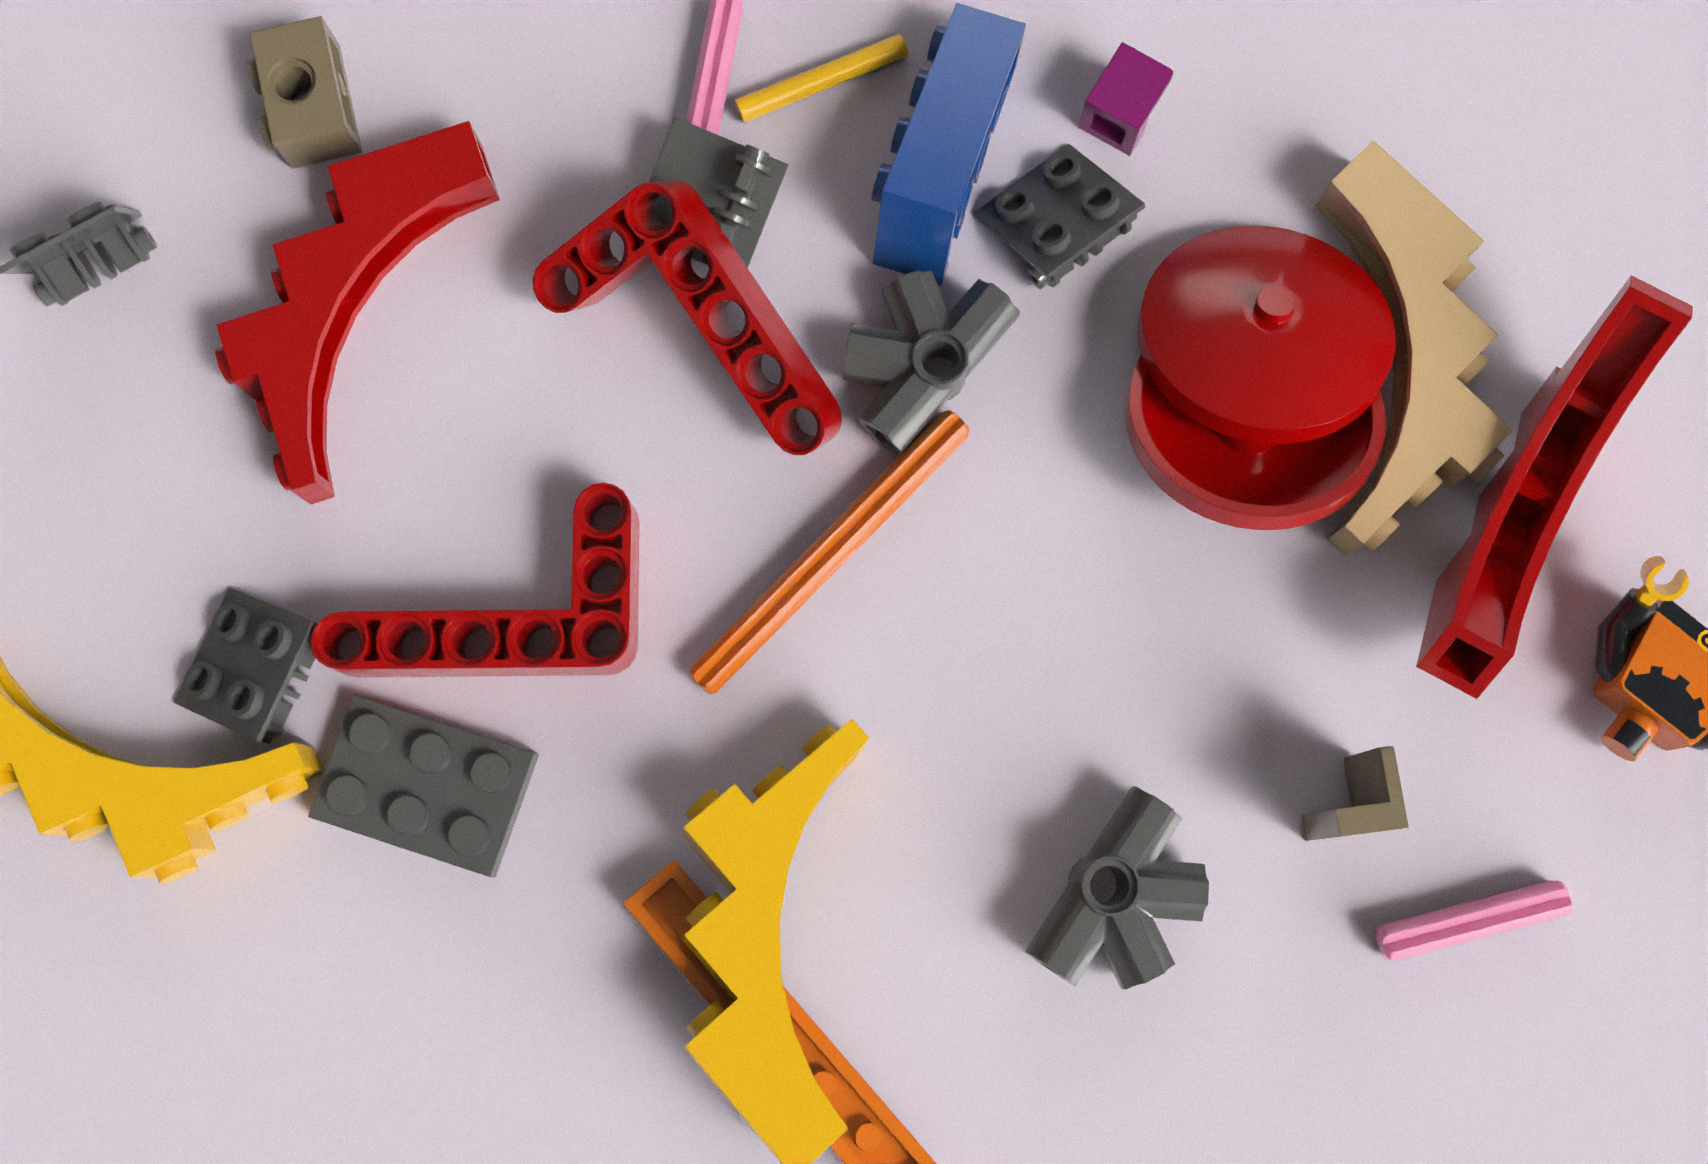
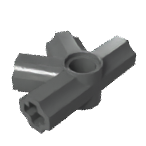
M917 270L897 277L891 284L882 288V296L895 330L855 323L851 324L845 350L842 378L848 381L884 386L882 391L859 416L858 421L868 431L870 436L887 450H891L899 456L944 403L960 393L965 384V379L1019 317L1020 310L1012 303L1009 295L995 284L978 279L948 313L933 272H920ZM944 357L953 363L956 370L949 376L935 377L923 368V364L930 358Z
M1132 786L1087 856L1081 858L1072 867L1068 876L1067 887L1026 948L1025 953L1074 986L1077 985L1100 947L1121 989L1126 990L1136 985L1145 984L1165 974L1170 967L1175 965V962L1153 918L1201 922L1203 921L1205 908L1208 906L1209 881L1206 876L1205 864L1156 860L1183 818L1156 796L1136 786ZM1105 866L1114 873L1116 890L1108 901L1099 903L1092 895L1090 882L1093 874Z

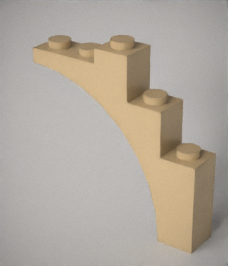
M1374 140L1329 183L1315 205L1347 240L1366 273L1381 290L1392 313L1396 335L1395 354L1392 362L1391 418L1379 462L1358 503L1328 538L1346 557L1363 544L1373 551L1383 543L1400 525L1392 515L1406 501L1416 508L1441 483L1450 489L1468 475L1475 482L1482 479L1505 456L1497 447L1513 431L1510 426L1465 386L1490 362V359L1482 351L1499 335L1452 292L1476 268L1468 258L1479 248L1484 240Z

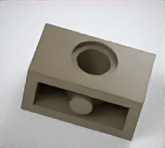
M318 16L250 32L255 57L247 59V68L255 91L258 95L263 96L266 112L258 114V123L267 147L270 150L277 149L292 169L362 153L340 45L323 17ZM310 89L304 97L292 100L298 92Z

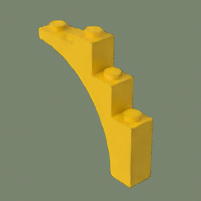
M0 656V796L20 786L38 833L42 835L68 836L69 841L73 842L94 836L110 827L130 878H157L159 884H165L193 873L198 869L196 859L216 850L207 826L210 831H218L235 825L249 816L247 807L266 798H269L271 803H276L294 797L309 787L306 779L324 771L316 749L295 742L246 760L198 768L150 767L119 759L76 738L41 711L9 673Z
M853 719L848 721L838 731L830 723L817 732L802 747L803 752L808 757L789 773L780 765L756 785L752 792L759 799L753 804L738 786L734 784L722 795L716 788H712L685 812L690 822L683 827L684 840L731 894L723 900L717 892H714L700 903L685 918L692 928L684 934L683 941L734 1002L725 1009L716 1000L686 1027L694 1038L685 1045L684 1049L780 1164H812L848 1130L846 1124L816 1083L793 1030L781 977L780 917L788 869L806 822L828 787L863 751L869 740L867 734Z

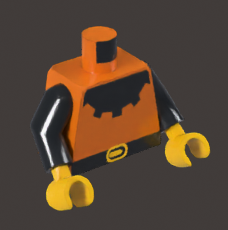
M1661 556L1650 557L1643 563L1640 569V577L1644 584L1640 589H1630L1601 622L1597 630L1595 669L1600 677L1594 687V695L1618 715L1600 739L1611 752L1628 761H1635L1650 741L1666 751L1685 747L1701 751L1708 749V628L1672 601L1680 598L1689 586V577L1683 568L1676 573L1669 583L1664 585L1653 583L1655 575L1663 569L1666 563Z

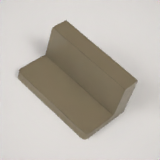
M1378 747L1344 758L1352 807L1302 815L1306 841L1409 828L1394 747Z

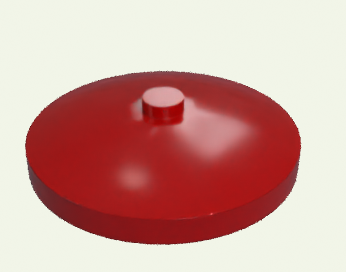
M1237 226L1219 229L1200 235L1175 249L1162 261L1149 280L1138 319L1137 335L1143 362L1150 377L1164 396L1180 411L1203 426L1236 439L1255 443L1291 444L1322 438L1349 425L1369 408L1379 394L1390 371L1395 354L1396 335L1392 313L1381 290L1366 271L1349 256L1322 240L1293 230L1271 226Z
M1142 356L1139 357L1134 368L1126 397V428L1132 449L1139 463L1156 485L1173 500L1202 517L1221 524L1251 530H1280L1304 526L1325 518L1346 505L1359 492L1371 474L1383 447L1386 431L1384 403L1379 391L1375 400L1360 417L1344 428L1322 438L1291 444H1266L1236 439L1203 426L1173 405L1150 377Z

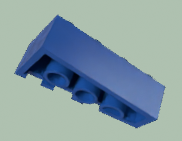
M956 3L947 27L937 24L927 54V61L933 62L929 72L919 69L912 87L909 106L915 107L911 118L901 115L893 135L890 152L897 155L892 166L884 163L881 164L874 183L871 200L881 203L873 256L874 265L903 274L917 270L920 272L932 271L936 283L942 286L949 264L948 259L952 239H958L973 183H977L991 133H994L1017 66L1026 23Z

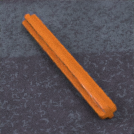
M950 410L944 411L690 667L689 674L691 678L707 693H717L967 439L969 428L966 423Z

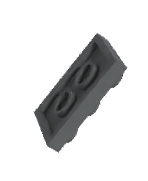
M353 694L308 817L469 871L496 878L539 755Z

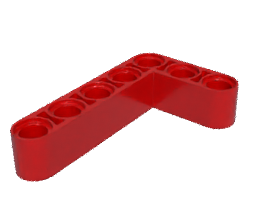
M681 180L647 182L635 187L545 258L535 269L532 281L533 291L537 300L545 309L554 313H567L600 302L653 262L771 438L783 451L792 455H806L830 441L839 432L842 424V411L837 400L698 193L688 183ZM661 194L669 200L672 207V217L667 226L659 220L656 214L655 205ZM613 232H616L624 243V255L621 261L612 254L610 249V238ZM695 248L700 249L708 260L709 270L704 279L694 272L691 265V256ZM567 268H570L578 280L576 295H573L568 290L565 283ZM730 301L736 303L745 315V325L741 332L734 329L728 322L726 309ZM764 354L773 357L778 362L781 369L779 384L769 381L764 376L761 366ZM798 408L808 410L815 417L817 422L815 436L804 433L800 429L796 420Z
M604 482L592 484L577 497L573 510L571 609L341 611L325 616L315 626L310 640L312 652L316 659L326 667L344 675L357 678L579 676L621 673L634 661L638 648L640 528L638 513L624 491L614 484ZM607 505H616L622 508V516L616 526L604 531L593 528L592 521L597 510ZM606 566H615L621 570L620 582L614 590L604 594L592 591L591 582L596 571ZM604 628L617 629L620 634V643L616 651L608 657H593L590 651V643L595 633ZM487 629L491 639L489 648L479 658L467 659L464 652L465 640L475 630ZM539 629H553L555 644L550 653L542 658H530L527 652V643L531 635ZM358 630L361 638L359 650L351 658L341 660L338 653L340 640L350 631ZM423 630L426 639L424 649L415 658L405 660L401 652L402 641L412 631Z

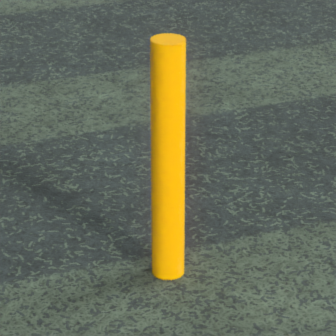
M899 33L735 99L734 102L742 122L745 123L908 57L906 43Z

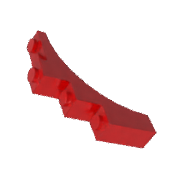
M470 121L327 166L334 189L326 192V199L336 224L272 245L279 268L271 270V277L282 303L216 324L222 347L215 350V355L223 377L229 384L235 383L256 400L261 421L269 433L274 432L280 453L273 455V465L281 485L286 491L291 490L311 505L335 497L327 456V404L338 357L357 315L382 279L415 246L455 219L500 200L483 146Z
M1631 275L1562 368L1555 367L1521 413L1513 452L1479 495L1470 537L1437 578L1417 660V668L1477 699L1514 656L1522 620L1535 582L1576 494L1625 411L1659 361L1692 319V305Z

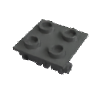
M674 117L649 182L681 180L688 183L698 193L748 268L789 164L770 157L769 153L748 144L746 146ZM661 194L655 205L656 214L659 220L667 226L672 217V207L669 200ZM695 248L691 258L708 265L705 254L700 249Z
M1068 143L976 210L974 214L1032 265L1026 270L1027 275L1038 289H1042L1046 285L1051 287L1058 285L1060 279L1074 269L1072 261L1079 266L1088 263L1087 250L1097 256L1103 251V247L1120 234L1125 235L1131 231V222L1137 219V213L1145 208V203Z
M98 202L69 216L66 220L71 229L62 234H56L48 238L43 232L14 245L9 249L14 259L0 266V274L36 273L41 281L34 284L33 288L39 299L47 307L56 302L64 306L69 301L90 290L75 265L93 288L101 286L98 274L84 254L85 250H89L101 270L112 280L118 274L100 242L120 272H124L141 262L149 260L150 255L148 252L156 249L157 244L144 226L134 230L130 222L142 217L139 210L121 208L115 204L104 207L102 202Z
M229 588L213 617L212 624L191 667L184 677V682L173 703L252 740L270 744L275 733L282 735L284 731L283 726L293 707V704L282 700L283 694L297 700L301 695L287 688L291 677L305 682L309 678V676L295 669L297 665L307 669L312 667L316 657L312 652L310 640L317 623Z

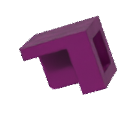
M1121 42L1085 100L1078 128L1131 156L1142 138L1150 114L1171 82L1173 70Z

